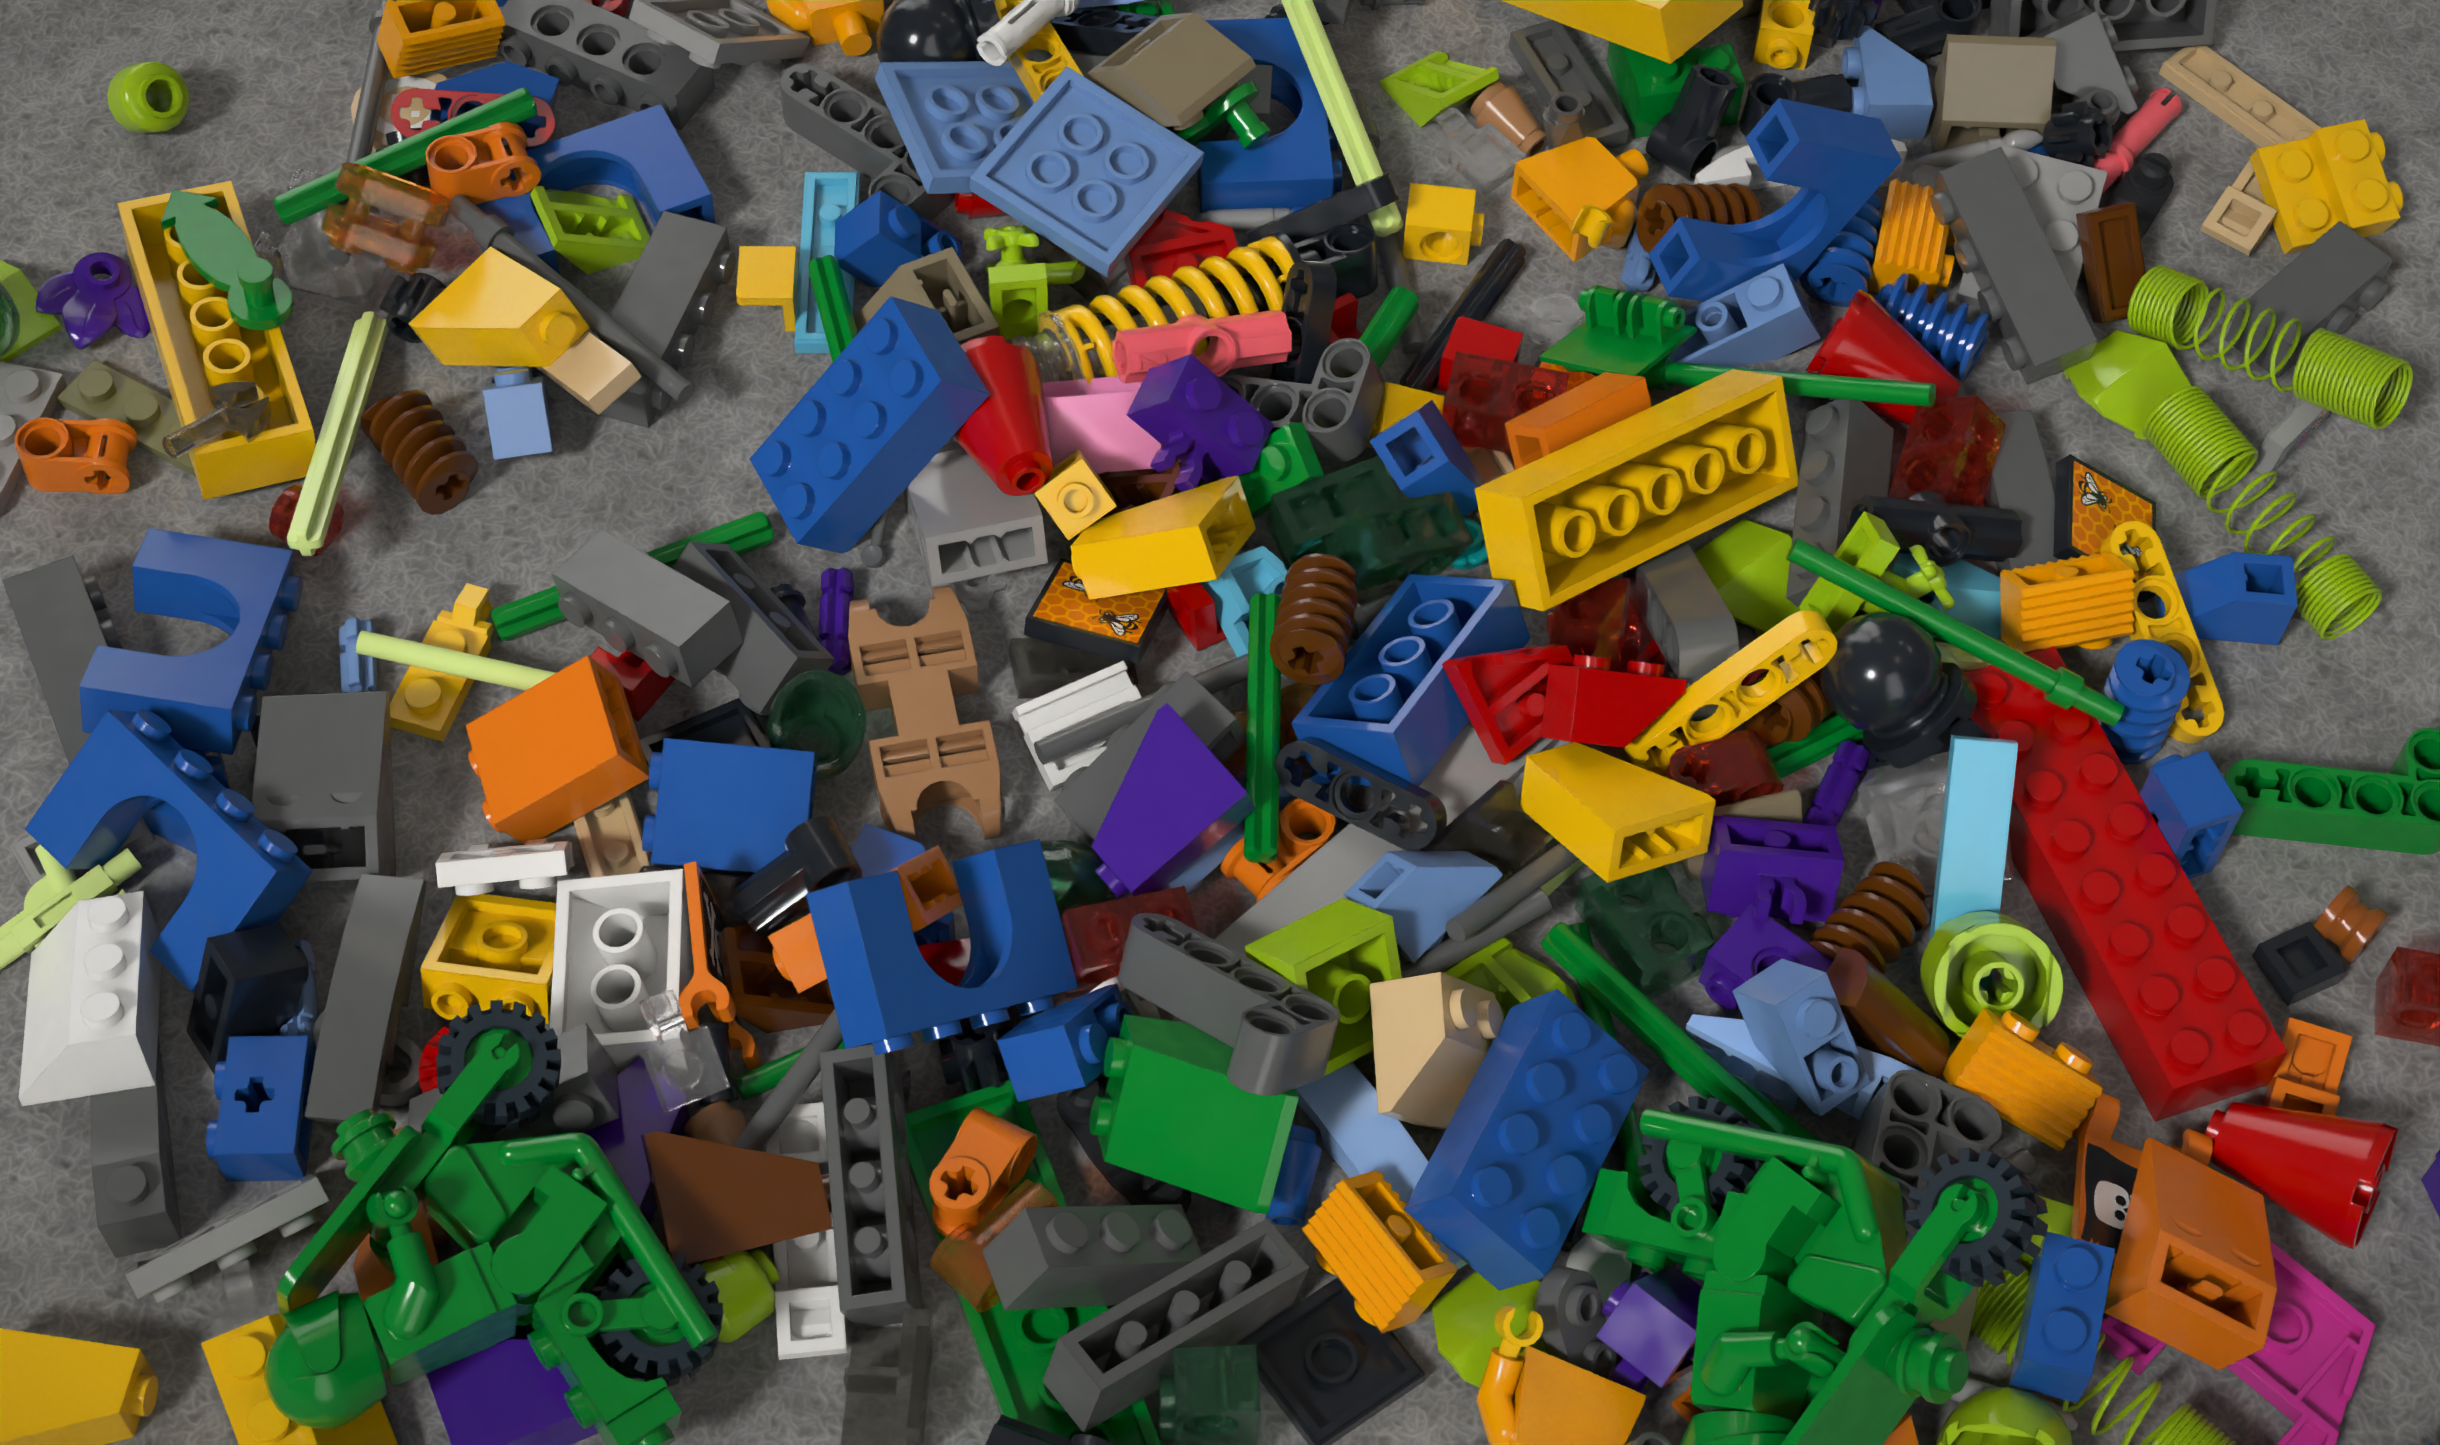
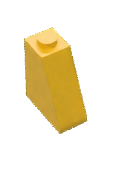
M491 246L408 323L435 358L443 365L550 367L590 328L561 288Z
M1239 476L1226 477L1100 518L1087 527L1070 548L1072 551L1071 562L1074 573L1082 580L1088 599L1092 600L1217 580L1256 529Z
M1574 742L1526 756L1519 808L1605 882L1609 883L1707 853L1716 800L1707 793Z
M0 1328V1445H105L133 1438L140 1417H148L155 1407L159 1389L158 1378L154 1375L155 1373L141 1349Z

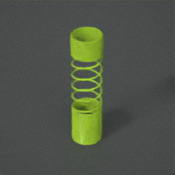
M2160 264L2149 269L2134 288L2127 311L2128 324L2133 332L2170 345V347H2175L2177 350L2186 351L2195 347L2197 355L2202 360L2211 361L2220 357L2221 364L2230 371H2237L2245 367L2247 375L2253 381L2261 382L2271 377L2272 384L2278 391L2287 392L2293 389L2297 399L2332 413H2337V415H2341L2373 430H2381L2390 425L2400 413L2410 393L2413 370L2409 361L2362 344L2341 334L2325 330V328L2317 329L2305 343L2294 369L2292 385L2288 387L2280 386L2276 381L2275 374L2283 368L2297 347L2302 329L2299 318H2293L2288 321L2278 334L2270 358V373L2264 376H2257L2250 370L2249 364L2263 351L2272 335L2276 322V314L2273 308L2268 307L2258 315L2246 340L2244 363L2234 366L2227 363L2224 354L2232 348L2246 327L2251 309L2248 298L2243 297L2239 299L2227 313L2219 336V353L2210 356L2203 354L2199 349V344L2208 337L2221 317L2226 297L2223 288L2217 287L2209 293L2208 286L2204 280ZM2216 293H2220V304L2217 313L2208 329L2198 339L2199 327L2207 312L2208 303ZM2241 303H2245L2246 308L2242 323L2235 336L2223 349L2224 337L2230 319ZM2267 313H2271L2267 334L2259 348L2249 358V350L2257 326ZM2296 323V334L2286 356L2275 368V360L2283 336L2289 327ZM2193 337L2194 343L2187 346L2183 345Z
M2199 386L2184 387L2172 393L2156 406L2147 417L2143 426L2144 437L2150 441L2151 445H2154L2158 453H2161L2164 460L2168 462V465H2171L2175 473H2178L2182 481H2185L2189 489H2192L2196 497L2206 499L2209 511L2213 513L2227 512L2224 524L2227 532L2233 535L2246 533L2243 544L2245 553L2272 555L2273 551L2281 550L2295 542L2314 524L2315 515L2306 514L2281 532L2268 550L2254 552L2248 545L2253 531L2271 524L2288 511L2296 500V493L2288 492L2271 502L2256 517L2249 529L2235 530L2231 528L2229 521L2233 511L2236 508H2242L2252 503L2270 489L2277 479V472L2268 471L2263 473L2240 492L2230 508L2217 509L2212 506L2211 498L2222 491L2228 490L2247 474L2258 459V450L2253 447V444L2249 443V440L2242 435V432L2235 427V424L2228 419V416L2224 415L2221 408L2217 407V404ZM2272 476L2261 490L2239 503L2254 486L2265 478ZM2215 478L2214 481L2206 485H2202L2203 483ZM2223 486L2221 489L2214 492L2216 488ZM2291 497L2281 510L2259 524L2264 516L2275 506ZM2310 519L2298 533L2279 544L2295 527ZM2325 536L2310 545L2293 563L2294 572H2299L2309 567L2326 554L2333 546L2335 536ZM2329 541L2315 556L2299 565L2314 549ZM2347 553L2338 554L2315 566L2297 583L2296 610L2301 614L2302 618H2305V622L2309 623L2312 630L2316 631L2317 635H2320V639L2333 640L2348 631H2352L2373 613L2382 599V589L2378 588L2375 581L2371 580L2367 572L2363 571V568L2356 563L2352 555ZM2339 619L2338 621L2330 624L2333 620ZM2339 623H2342V625H2340V626H2338V627H2336V628H2334V629H2332V630H2329L2331 627H2333V626H2335V625H2337V624H2339ZM2343 627H2346V629H2344V630H2342V631H2340V632H2338V633H2336V634H2333V633L2336 632L2337 630H2339V629H2341V628H2343Z
M2005 1269L2003 1273L2006 1283L1994 1286L1984 1279L1983 1287H1979L1970 1332H1973L1974 1337H1978V1341H1983L1985 1346H1989V1350H1994L1996 1355L2003 1353L2008 1348L2006 1364L2013 1366L2014 1360H2012V1356L2018 1342L2030 1275L2029 1271H2024L2017 1277ZM2104 1333L2099 1336L2097 1352L2106 1339ZM2127 1357L2082 1399H2079L2078 1403L2068 1406L2069 1401L2063 1399L2062 1411L2072 1412L2078 1409L2117 1376L2093 1417L2090 1433L2093 1436H2099L2107 1432L2115 1423L2126 1417L2147 1398L2122 1440L2121 1445H2128L2140 1422L2163 1386L2162 1380L2154 1381L2111 1422L2096 1429L2109 1402L2134 1363L2133 1357ZM2185 1403L2139 1444L2147 1445L2152 1442L2151 1445H2237L2236 1441H2231L2230 1436H2225V1432H2220L2219 1427H2214V1423H2209L2208 1418H2203L2202 1413L2198 1414L2197 1409H2192L2190 1403Z

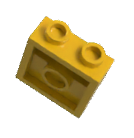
M2365 119L2319 128L2305 139L2258 148L2249 157L2265 204L2277 210L2272 224L2285 255L2306 250L2339 221L2362 237H2368L2384 233L2401 218L2399 212L2403 207L2402 191L2396 182L2387 181L2381 165L2385 158L2384 141L2379 133H2370Z
M489 894L456 895L420 967L423 1008L433 1009L439 1016L453 1020L457 1015L461 1019L467 1015V1008L479 1003L481 1011L490 1009V1000H503L502 1009L512 1010L514 1002L526 1005V1014L532 1017L537 1011L545 1018V1024H549L556 903Z

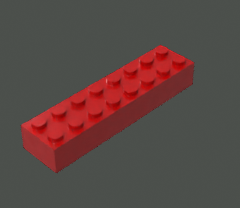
M2055 646L2026 654L2054 670H2057L2060 666L2067 669ZM1993 665L1965 672V675L1976 686L1977 703L1991 731L1992 739L2014 740L2018 743L2007 852L2154 1121L2157 1122L2267 1086L2288 1052L2097 719L2073 706L2065 710L2045 700L2043 691Z

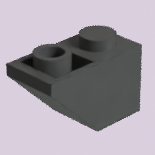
M2083 8L2025 36L2056 39L2054 88L2079 97L2093 89H2106L2116 96L2121 112L2129 114L2138 109L2132 96L2138 93L2136 80L2126 63L2119 65L2112 46L2118 44V38L2112 23L2105 14L2099 17L2097 11Z

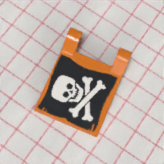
M697 862L685 863L684 872L694 975L680 994L678 1000L679 1013L689 1030L700 1028L698 1011L707 1003L717 1022L729 1023L728 1033L731 1050H742V1058L748 1070L757 1068L761 1062L760 1050L752 1035L738 1025L735 1003L725 986L718 935L724 928L728 927L727 920Z
M2101 1093V1096L2095 1099L2094 1106L2087 1112L2086 1117L2080 1121L2079 1128L2073 1130V1135L2078 1140L2071 1238L2114 1248L2115 1253L2112 1264L2114 1266L2142 1151L2111 1138L2120 1114V1100ZM2188 1128L2183 1132L2182 1149L2169 1145L2174 1150L2208 1166L2213 1149L2211 1137Z

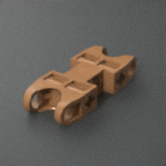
M950 585L932 588V599L929 600V609L925 617L917 623L908 626H895L884 621L876 609H870L868 599L850 601L848 641L860 713L890 708L894 729H897L898 736L869 740L871 768L881 817L887 830L916 841V825L924 813L939 805H956L966 809L974 816L977 825L981 827L983 840L1000 838L1001 772L990 720L959 725L953 698L955 696L979 693L978 666L968 620Z

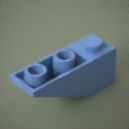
M1784 263L1686 310L1684 325L1696 327L1697 332L1667 356L1673 357L1676 363L1739 367L1778 360L1821 339L1802 293Z

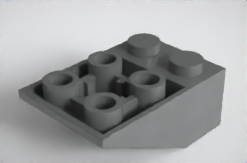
M389 691L262 697L252 804L255 807L253 815L268 829L280 832L296 845L298 852L295 855L313 871L306 882L359 880L361 874L396 877Z

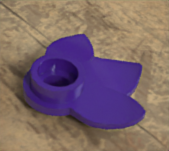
M97 252L83 257L75 265L73 271L58 274L48 279L41 286L37 295L36 311L43 314L63 315L65 330L76 348L80 350L99 340L113 326L134 338H144L150 330L140 291L132 284L129 266L120 257L110 253ZM107 274L111 277L106 280H98L93 276Z

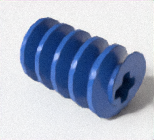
M1875 193L1800 276L1801 287L1811 298L1834 306L1850 307L1848 303L1859 288L1867 292V283L1870 279L1871 266L1875 256L1874 250L1876 249L1879 238L1878 233L1882 223L1879 214L1881 199Z
M1905 272L1892 284L1887 283L1879 291L1875 299L1934 358L1940 354L1939 363L1950 372L1960 363L1959 379L1965 381L1976 366L1985 348L1989 336L1987 331L1989 314L1983 312L1975 321L1970 323L1967 321L1969 304L1963 302L1955 311L1950 313L1947 311L1949 294L1945 292L1931 304L1927 302L1929 284L1923 282L1911 294L1907 292L1909 274Z
M2138 639L2124 645L2118 651L2115 663L2112 665L2109 677L2106 679L2104 688L2101 691V694L2125 706L2120 720L2114 727L2097 719L2122 764H2141L2151 760L2160 751L2190 684L2189 670L2181 655L2170 646L2155 640Z

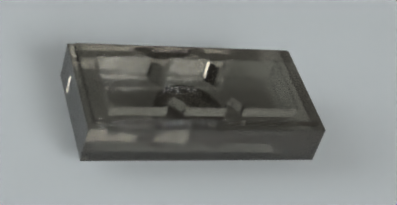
M1011 638L1008 651L1018 699L1038 698L1121 662L1035 638ZM1125 662L1128 668L1126 672L1133 686L1136 685L1137 687L1138 678L1135 665Z

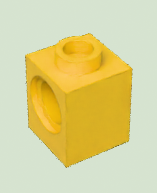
M1762 0L1752 62L1769 64L1777 69L1794 68L1805 70L1814 31L1812 22L1815 12L1808 9L1810 0Z
M1410 183L1402 251L1403 257L1405 259L1467 265L1470 245L1481 247L1484 213L1474 212L1476 190Z
M1080 449L1055 465L1049 480L1039 490L1034 492L1068 541L1117 507L1113 495Z

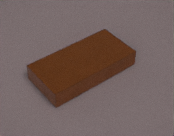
M2123 202L2076 214L2090 310L2094 323H2106L2126 318L2134 288L2146 273L2135 202Z

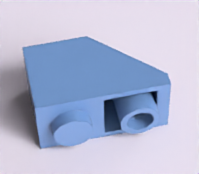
M1864 25L1860 37H1854L1852 47H1845L1842 55V74L1846 80H1852V87H1850L1849 92L1852 104L1850 113L1881 119L1891 139H1924L1933 109L1927 65L1871 27Z
M497 367V373L494 374V377L487 378L483 388L494 460L553 452L554 441L546 375L541 371L532 372L531 367Z
M1387 851L1343 895L1347 900L1393 916L1398 954L1415 963L1426 951L1440 944L1446 932V923L1486 895L1488 890L1503 874L1496 866L1467 851Z
M1780 959L1732 991L1754 1045L1814 1114L1824 1115L1871 1083L1826 972Z

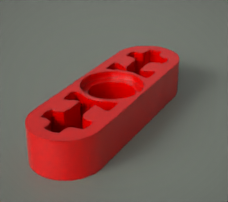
M420 88L407 89L394 99L391 106V120L395 128L403 136L409 138L441 124V121L426 120L423 121L421 130H412L410 121L401 118L400 112L401 108L411 107L413 98L422 99L425 109L442 111L439 99H452L448 110V120L457 116L459 108L467 102L474 101L486 104L506 94ZM534 96L532 98L537 106V116L546 118V127L537 128L535 137L527 138V147H536L544 144L553 134L555 127V117L551 107L544 100ZM505 138L501 139L503 145L507 146V140Z

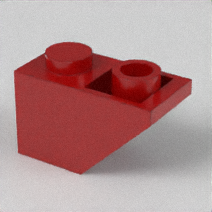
M1574 654L1573 667L1549 664L1541 737L1625 748L1686 692L1687 680L1663 677L1665 665L1628 661L1626 673L1610 671V658Z

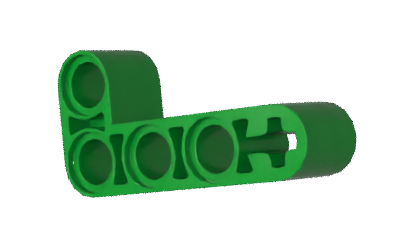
M2421 728L2413 732L2392 765L2390 774L2243 759L2233 763L2224 776L2226 783L2244 810L2232 832L2234 834L2419 855L2434 854L2440 851V730Z

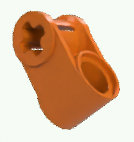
M498 122L487 128L458 135L442 136L429 144L425 154L432 198L436 204L448 210L449 202L459 194L464 195L472 203L478 205L529 193L539 183L541 171L537 162L529 157L526 152L527 137L523 128L517 123ZM503 138L508 142L507 150H505L501 139ZM511 169L513 170V173L515 175V181L510 179L509 175Z
M43 417L30 420L18 429L15 435V447L27 481L39 491L122 494L130 487L131 474L127 469L129 454L137 447L138 434L130 425L116 419L69 420Z
M1297 798L1288 803L1279 812L1278 852L1274 862L1269 864L1248 862L1244 857L1243 837L1226 854L1221 863L1220 870L1228 879L1233 880L1237 878L1257 898V903L1335 836V816ZM1303 832H1311L1320 837L1313 840H1303L1296 837V835Z
M981 1107L973 1109L965 1118L954 1142L930 1177V1195L934 1201L932 1217L937 1231L944 1237L955 1241H969L980 1236L988 1228L989 1223L1012 1188L1019 1184L1029 1169L1038 1146L1037 1135Z

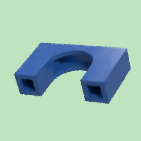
M1289 19L1205 20L1249 54L1255 65L1273 66L1271 98L1286 106L1294 114L1296 120L1286 130L1274 136L1264 138L1247 150L1243 149L1238 140L1198 142V149L1204 152L1202 165L1197 170L1200 213L1216 209H1292L1298 205L1309 206L1332 196L1333 192H1342L1341 159L1331 158V151H1337L1338 140L1330 120L1327 118L1326 110Z
M1778 98L1745 139L1766 181L1798 186L1801 189L1788 203L1777 211L1761 219L1744 224L1727 225L1679 217L1649 253L1667 295L1704 302L1784 263L1794 282H1796L1902 162L1881 119Z
M662 104L639 112H633L619 119L590 129L581 130L575 134L526 150L528 156L537 162L541 171V178L537 186H543L545 190L557 189L568 191L585 185H609L623 189L636 197L645 208L655 227L664 211L716 224L712 194ZM511 169L509 176L511 180L515 181L516 178ZM532 190L518 197H506L476 205L487 215L495 214L512 227L514 237L560 274L555 249L539 220V214L530 196Z
M149 528L132 565L135 611L204 622L223 630L230 637L210 650L184 656L158 655L97 645L79 686L82 730L85 733H92L107 710L138 712V710L144 709L153 712L165 720L172 729L169 735L182 747L233 755L242 731L251 732L257 713V691H266L268 689L273 668L272 651H281L284 647L288 628L287 612H296L300 604L303 581L301 576L294 575L293 550Z
M140 709L138 712L107 710L25 830L65 869H93L98 864L103 866L114 857L141 817L154 805L161 801H166L176 808L187 821L195 840L197 851L196 873L187 897L149 951L182 984L193 992L196 990L207 938L277 923L313 871L295 855L298 849L288 837L278 831L268 829L253 815L255 807L247 798L236 791L226 789L211 775L213 767L205 758L191 750L184 749L169 735L172 729L165 720L153 712Z
M1040 839L992 849L952 862L970 932L969 962L963 978L957 986L939 977L930 968L919 951L897 870L846 881L806 894L845 1050L872 1043L875 1056L914 1046L911 1032L921 1030L924 1042L962 1033L959 1019L969 1017L972 1029L1010 1020L1007 1010L1008 1006L1016 1005L1018 1015L1021 1017L1056 1007L1054 994L1078 988Z

